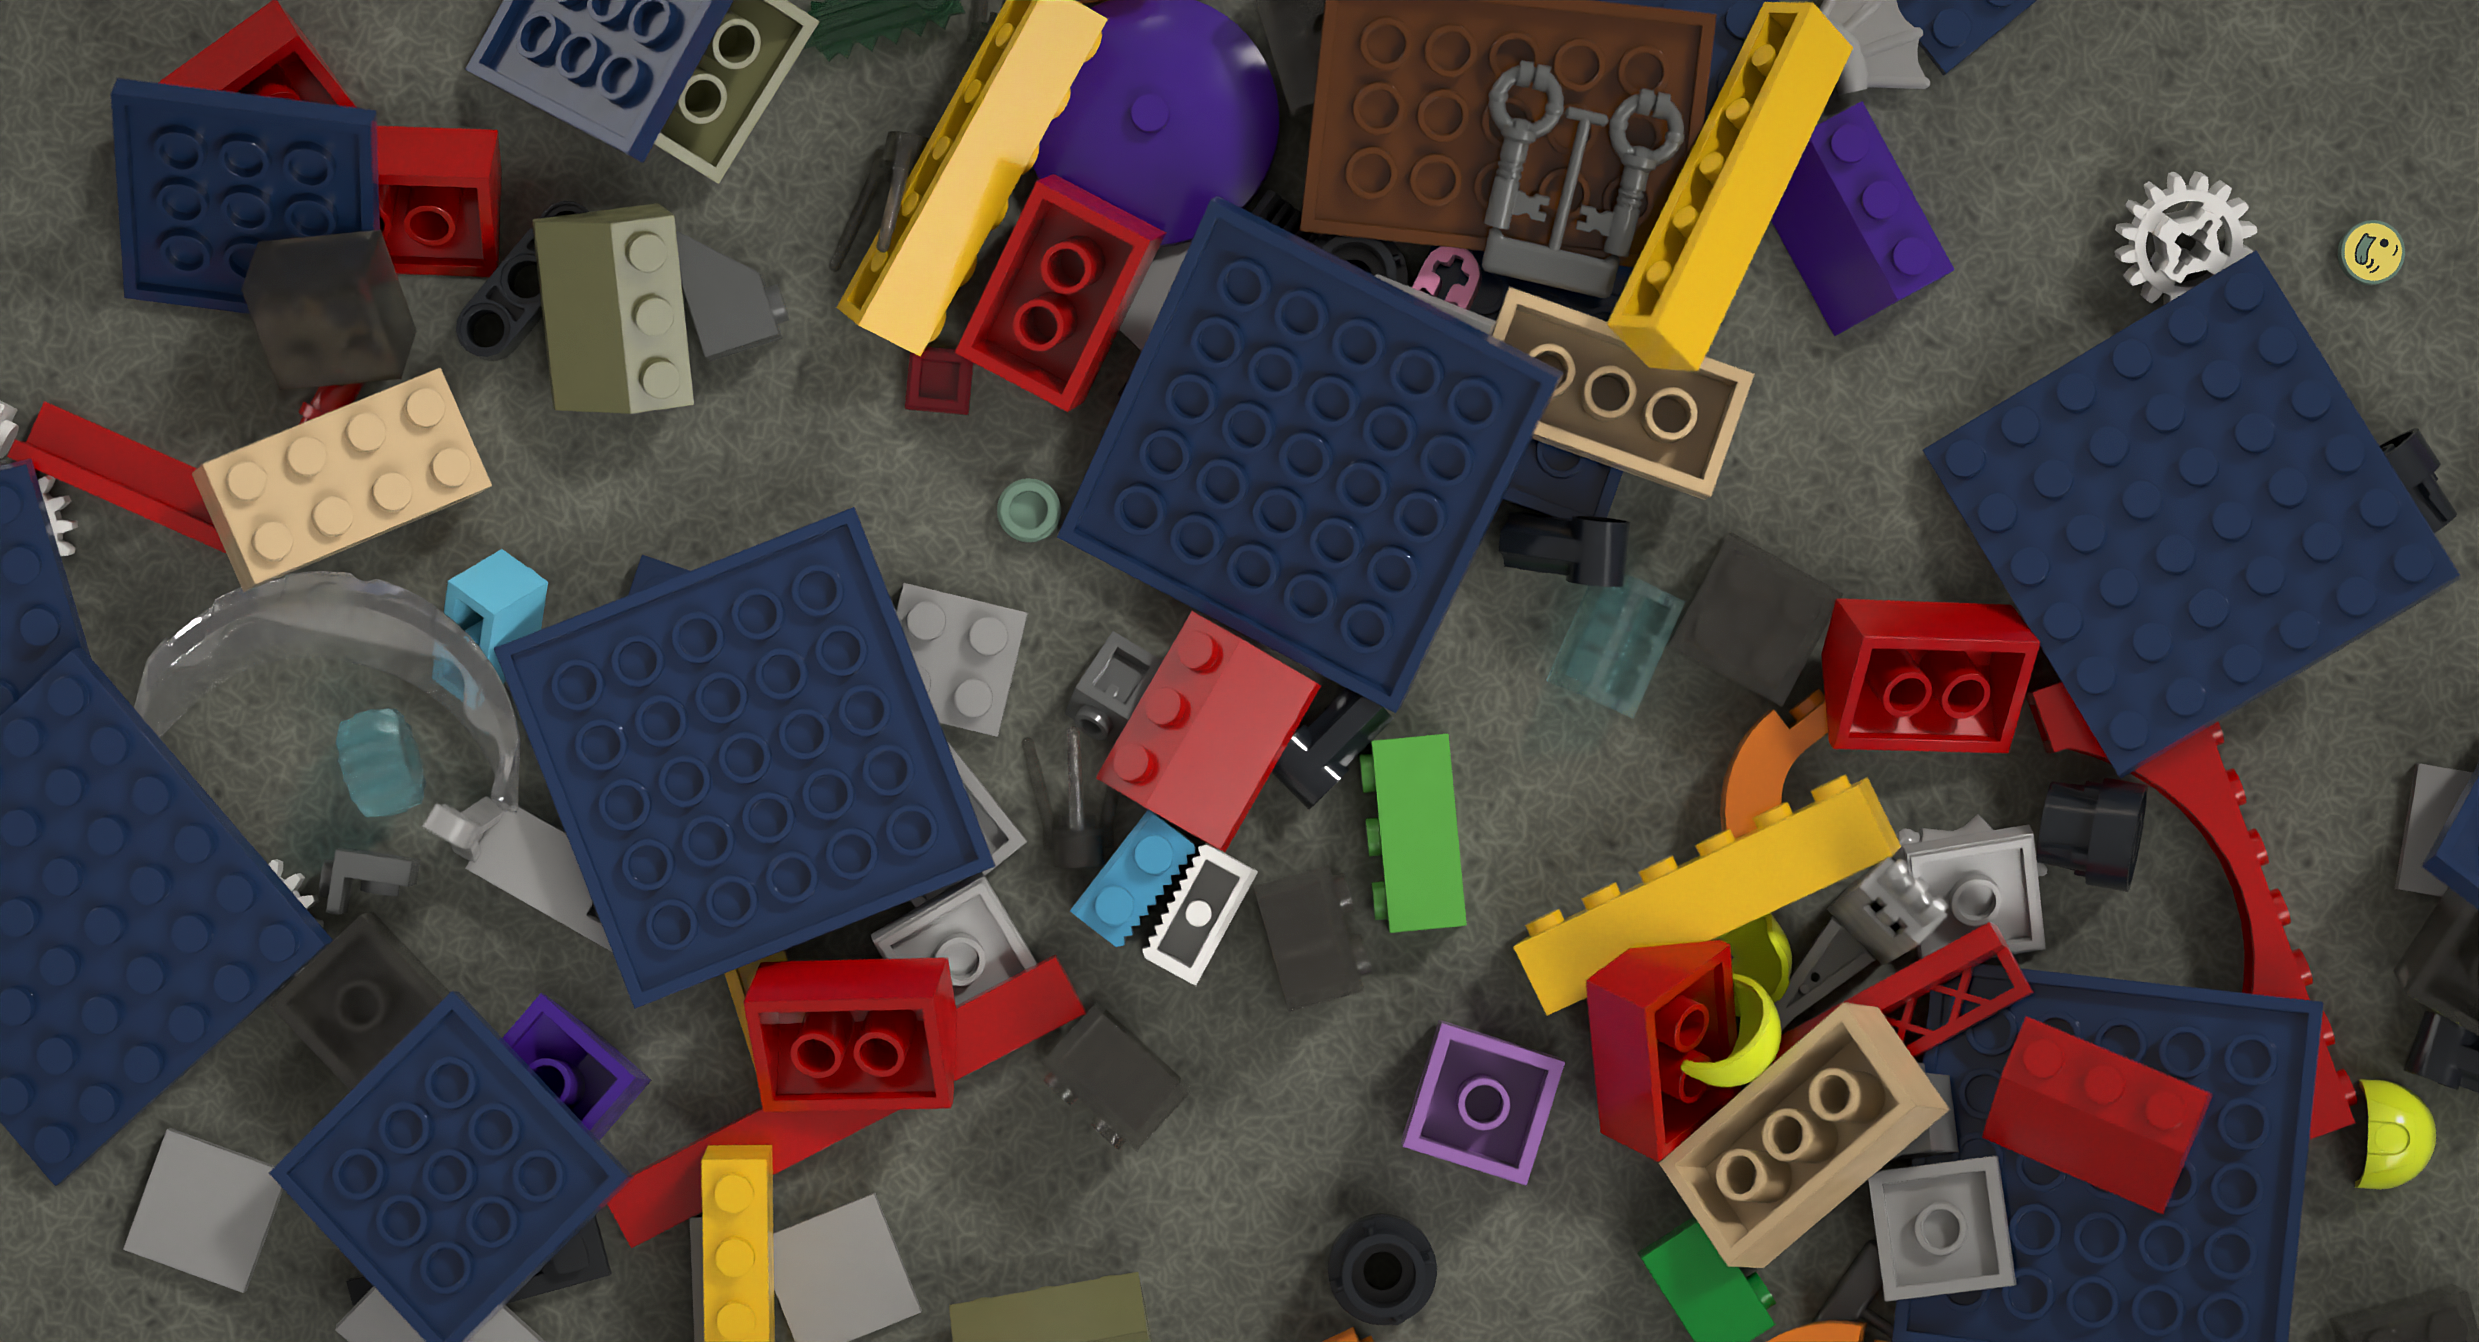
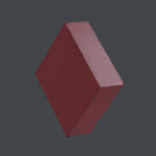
M926 347L921 357L910 352L905 410L969 416L974 363L956 354L954 349Z

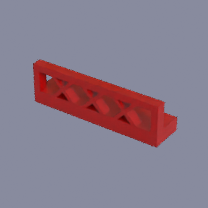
M45 401L27 441L14 439L7 455L8 458L17 462L32 459L34 469L226 553L192 476V473L197 469L196 467Z
M1988 922L1781 1035L1779 1050L1772 1063H1775L1843 1003L1878 1007L1884 1016L1906 1005L1901 1021L1889 1017L1885 1018L1891 1026L1899 1028L1897 1035L1904 1044L1908 1031L1925 1035L1906 1046L1913 1058H1916L2034 994L1999 928L1997 925ZM1997 955L2014 988L1992 1000L1968 994L1967 990L1974 967ZM1962 974L1958 990L1941 986ZM1932 990L1955 997L1948 1023L1935 1031L1910 1024L1917 999ZM1964 1000L1981 1005L1960 1016Z

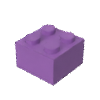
M1439 1020L1401 1139L1403 1147L1527 1186L1565 1061L1544 1052Z

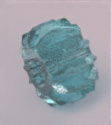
M396 708L370 709L356 713L354 717L341 721L335 741L339 751V759L337 761L342 768L343 782L347 784L350 799L357 804L358 810L365 817L393 816L408 811L410 807L421 804L427 783L422 769L424 763L418 751L419 744L415 742L411 725L405 722L404 715Z

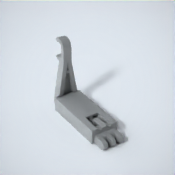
M485 796L463 812H459L446 804H443V806L436 804L423 827L449 841L454 853L469 860L465 869L612 952L565 830L510 799H505L501 804L491 797Z
M1888 857L1857 878L1827 908L1832 914L1831 918L1790 975L1791 982L1786 993L1779 1001L1777 1000L1774 1003L1780 1018L1781 1031L1796 1016L1876 959L1884 966L1918 946L1947 916L1944 910L1948 907V904L1940 896L1933 898L1926 891L1929 885L1920 877L1914 880L1908 874L1910 867L1901 858L1894 862ZM1811 974L1818 975L1817 982L1811 980Z

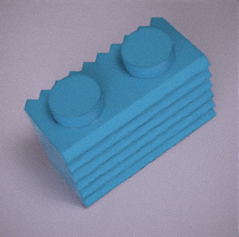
M1148 809L1070 912L1115 947L1124 946L1126 944L1125 936L1133 935V926L1141 925V916L1149 914L1148 906L1157 904L1156 895H1164V885L1172 884V875L1180 874L1179 865L1188 864L1187 855L1196 853L1195 843L1159 815Z

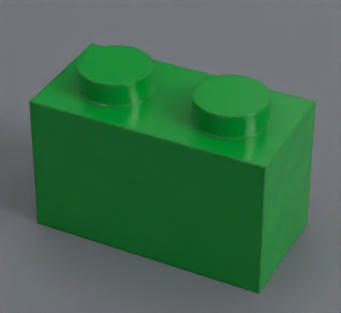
M1694 1216L1637 1253L1694 1342H1750L1776 1325L1767 1310L1777 1303L1757 1272L1755 1271L1745 1278L1739 1267L1727 1266Z

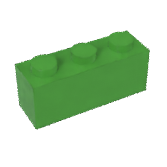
M1449 734L1371 741V754L1359 755L1363 793L1375 792L1377 817L1365 818L1369 857L1381 856L1383 881L1371 882L1375 920L1387 919L1389 933L1467 926Z

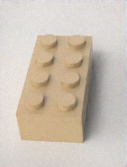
M1509 287L1501 305L1492 336L1564 372L1532 439L1703 500L1711 497L1754 374L1708 357L1704 358L1698 371L1649 368L1607 326L1608 322Z
M441 367L206 462L192 473L243 592L480 494L492 486Z
M1843 1003L1659 1162V1164L1727 1266L1764 1268L1950 1109L1878 1007Z

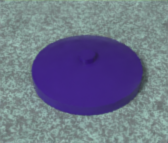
M1108 0L1091 8L1108 19L1102 29L1100 46L1094 56L1089 61L1083 63L1070 87L1071 94L1067 106L1058 117L1052 119L1039 142V154L1033 167L1039 180L1055 174L1166 232L1159 248L1191 242L1211 199L1219 196L1245 209L1258 194L1269 174L1279 138V106L1272 75L1262 54L1250 37L1235 22L1209 5L1197 0Z

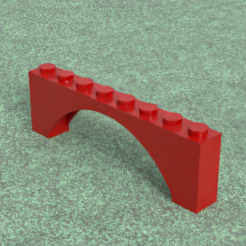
M2061 680L2026 692L2025 696L2046 753H2056L2068 749L2111 764ZM2218 721L2130 774L2157 790L2180 809L2202 834L2218 858L2232 888L2241 921L2244 945V973L2241 993L2310 1000L2305 987L2313 984L2312 974L2301 949L2291 950L2283 927L2291 924L2290 914L2279 889L2269 890L2261 866L2269 864L2267 851L2256 828L2247 830L2239 806L2247 803L2246 795L2234 768L2228 770L2224 768L2217 746L2224 744L2223 732ZM2324 1011L2310 1139L2354 1124L2355 1121L2350 1107L2357 1105L2356 1093L2347 1072L2343 1068L2336 1071L2328 1047L2335 1044V1037Z

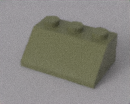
M733 0L654 144L719 184L820 21L788 0Z
M659 203L533 219L532 224L553 408L559 411L633 414L694 405L674 215Z
M1139 1272L1107 1275L1094 1280L1054 1287L1045 1286L1026 1292L992 1298L983 1297L969 1302L949 1305L953 1342H1152Z

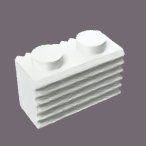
M1209 844L1198 846L1200 855L1192 857L1194 866L1186 868L1187 878L1180 879L1182 889L1173 892L1175 900L1167 903L1169 911L1161 914L1163 922L1155 925L1156 934L1149 936L1150 945L1144 946L1142 949L1147 960L1195 986L1258 873L1257 870Z

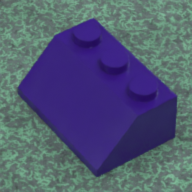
M1863 101L1816 125L1771 218V222L1835 337L1947 276L1955 269Z
M540 993L502 1037L599 1141L651 1082L649 1077L605 1038L543 993Z

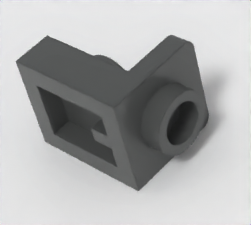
M1113 631L1075 687L1065 714L1072 718L1076 726L1087 736L1096 740H1106L1115 745L1163 661Z
M346 847L336 849L334 860L326 859L324 861L320 876L319 896L328 898L326 913L341 915L348 912L353 879L362 880L360 891L398 896L400 886L409 887L417 884L420 859Z

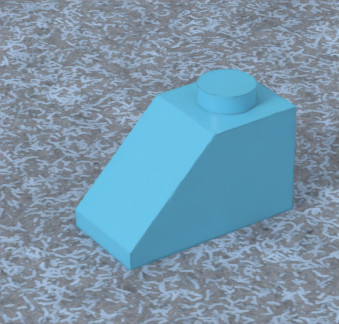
M503 549L448 580L435 676L479 709L489 705L506 681L494 648L541 630L548 581Z

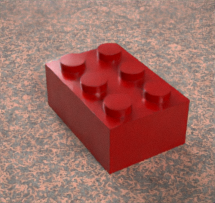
M1055 174L1036 181L955 353L1069 412L1085 401L1166 232Z

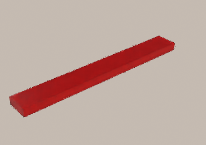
M1056 954L956 1005L954 1081L1085 1014L1086 1010ZM761 1106L632 1173L633 1178L607 1205L630 1247L633 1248L702 1212V1158L708 1146L772 1145L774 1175L898 1110L763 1112Z

